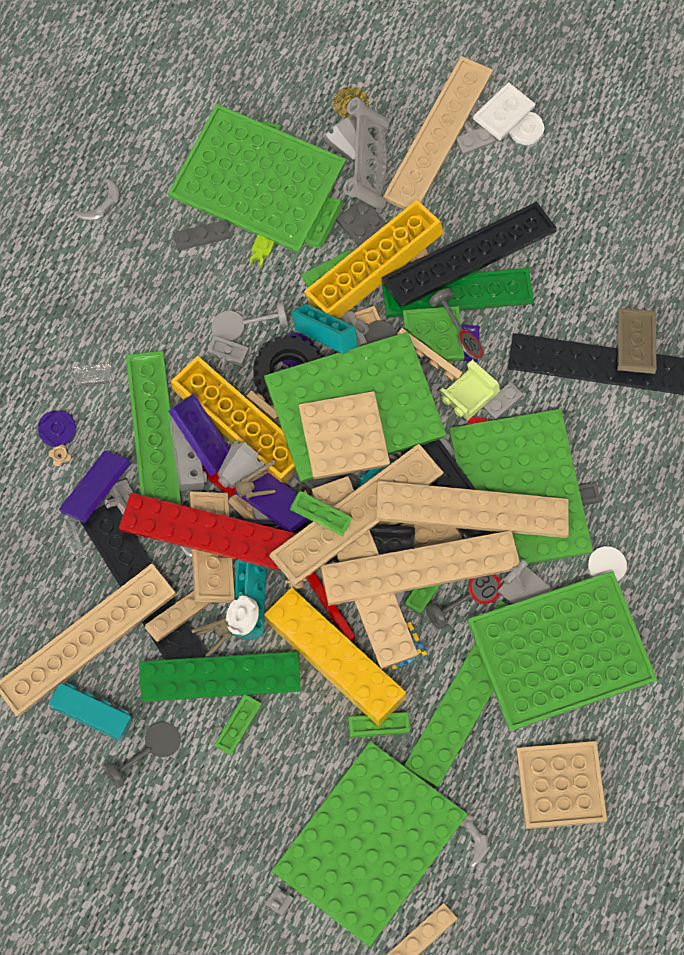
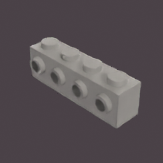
M170 416L169 424L179 491L202 490L204 483L207 482L206 471L202 469L203 464L172 416Z

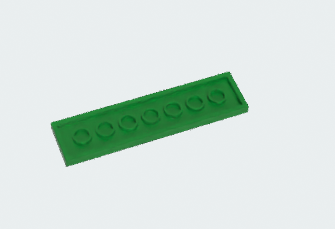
M529 268L472 273L403 308L399 307L382 283L386 318L403 317V310L435 308L430 305V298L447 288H451L454 294L447 304L449 307L459 306V311L529 305L534 302Z
M298 652L139 662L141 702L301 692Z

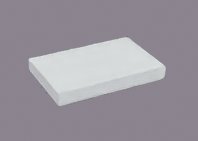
M508 82L473 116V120L500 141L535 107V103Z

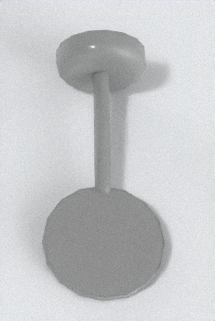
M284 301L277 303L278 313L243 320L242 316L234 311L219 313L212 322L213 334L217 337L234 341L242 335L245 324L278 317L281 326L287 327L289 322Z

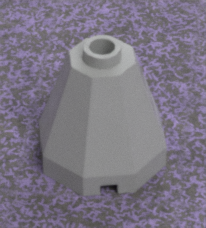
M354 116L351 118L347 117L332 128L333 133L330 134L328 131L323 139L329 147L351 162L355 161L357 118Z
M237 439L232 444L218 472V481L225 488H234L236 482L257 471L265 463L263 460L260 462L257 460L259 455L255 450L243 441L240 443V440Z

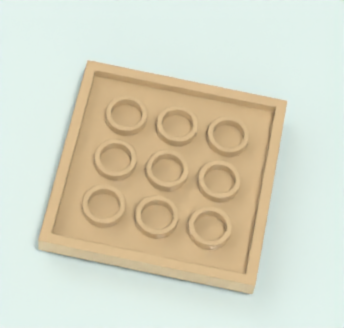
M374 391L299 404L313 480L390 465Z
M597 741L516 749L525 829L607 822Z

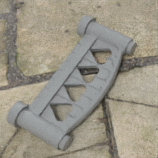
M355 97L347 106V112L357 117L354 177L349 178L345 182L343 191L346 195L356 197L376 209H383L386 205V200L381 196L387 170V148L384 130L389 126V121L385 116L366 106L363 100ZM369 128H374V129H375V131H376V135H375L376 141L374 140V138L372 137V135H371L370 132L368 131ZM368 144H373L375 146V156L368 148ZM371 159L374 161V172L368 165L367 160ZM371 175L374 178V188H372L366 176Z

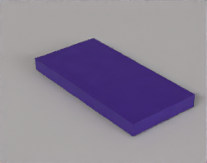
M193 393L168 412L211 476L220 470L230 448Z
M104 450L58 510L62 514L85 523L131 462L127 458Z
M269 473L253 481L255 489L252 492L275 490V493L253 496L248 499L246 496L241 497L285 531L293 532L309 520L290 510L297 493Z

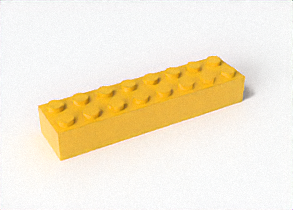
M418 200L414 201L307 288L304 293L308 303L340 319L347 311L351 310L382 284L383 276L406 265L444 233L441 221Z
M199 356L194 358L171 380L172 390L183 400L194 393L217 430L228 440L234 443L238 439L240 443L243 441L259 455L257 460L259 462L263 460L265 465L275 460L276 463L266 469L270 475L283 484L292 477L296 469L282 429Z
M292 587L264 614L267 624L365 715L370 717L378 727L406 700V692Z

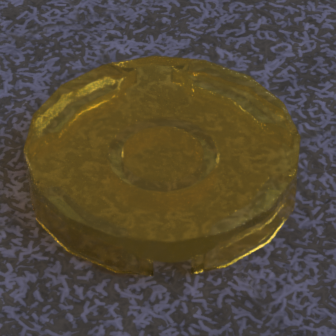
M352 86L340 89L334 97L336 113L342 118H351L352 115L347 112V106L352 98L355 97L363 100L365 105L369 107V98L366 92L358 87L352 88Z

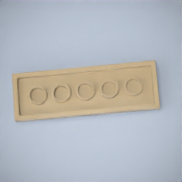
M190 491L189 507L229 517L228 493ZM192 549L194 602L232 603L235 600L232 559L218 558V555Z

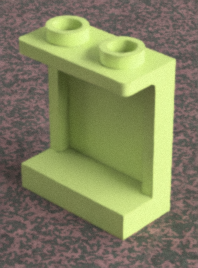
M473 360L467 364L468 371L448 389L445 390L443 387L440 389L442 402L447 406H452L456 415L460 418L463 416L467 421L500 392L499 383Z

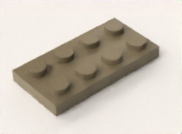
M618 309L617 370L655 374L656 311Z

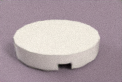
M529 112L509 131L511 138L523 145H531L538 142L544 132L542 119L536 113Z
M604 546L598 548L591 554L588 560L589 574L593 578L614 571L619 582L627 570L626 559L619 550L613 547Z
M239 596L240 598L234 600L228 608L226 621L229 626L227 627L233 634L246 635L257 623L259 615L258 605L253 598L248 596Z

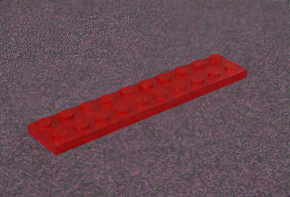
M130 493L119 526V530L122 532L279 571L281 569L271 559L270 553L297 534Z

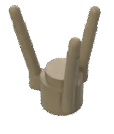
M271 461L249 476L236 482L235 488L240 497L246 496L248 499L253 496L275 493V490L252 492V490L255 489L253 481L268 473L266 469L274 465L276 461Z
M226 617L192 630V633H196L197 636L215 630L218 636H224L206 653L205 657H209L227 639L232 637L227 627L229 625Z

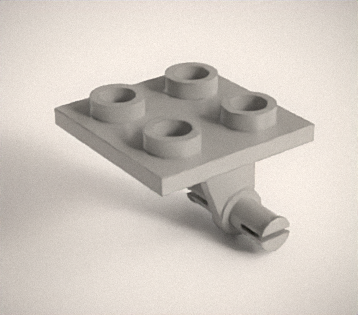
M521 560L516 567L510 569L511 572L503 579L505 583L497 591L511 604L553 590L527 567L528 564L524 560Z

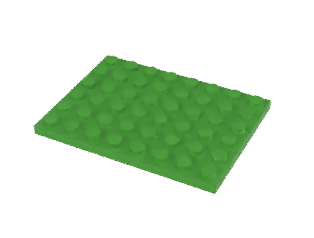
M216 104L169 190L168 197L223 221L226 220L228 223L255 235H261L296 253H300L305 239L346 164V159Z
M409 332L353 348L344 354H333L264 376L300 483L313 479L299 412V404L374 391L388 455L413 448L418 444L423 445L446 437L445 429Z
M561 409L449 428L455 461L476 490L568 499L567 538L512 533L520 562L524 560L529 565L593 553Z
M614 571L467 620L509 732L657 681Z
M370 741L273 868L272 872L364 944L371 947L468 814Z

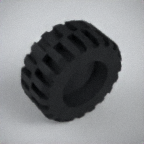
M286 335V338L281 339V336L275 337L274 342L269 340L265 343V348H260L258 356L254 360V384L257 387V392L264 397L266 403L270 401L271 405H273L264 376L271 374L274 366L285 360H293L304 364L323 358V355L319 354L320 350L317 346L312 347V342L308 339L302 341L300 336L291 338V335Z

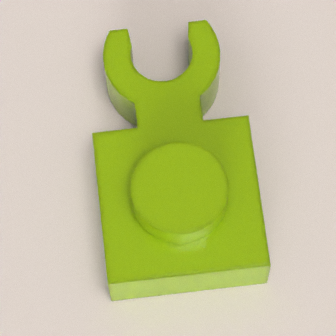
M257 235L251 249V253H254V255L250 257V265L255 260H259V268H262L264 264L263 257L269 258L275 242Z

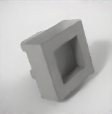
M276 887L265 905L283 916L294 898Z

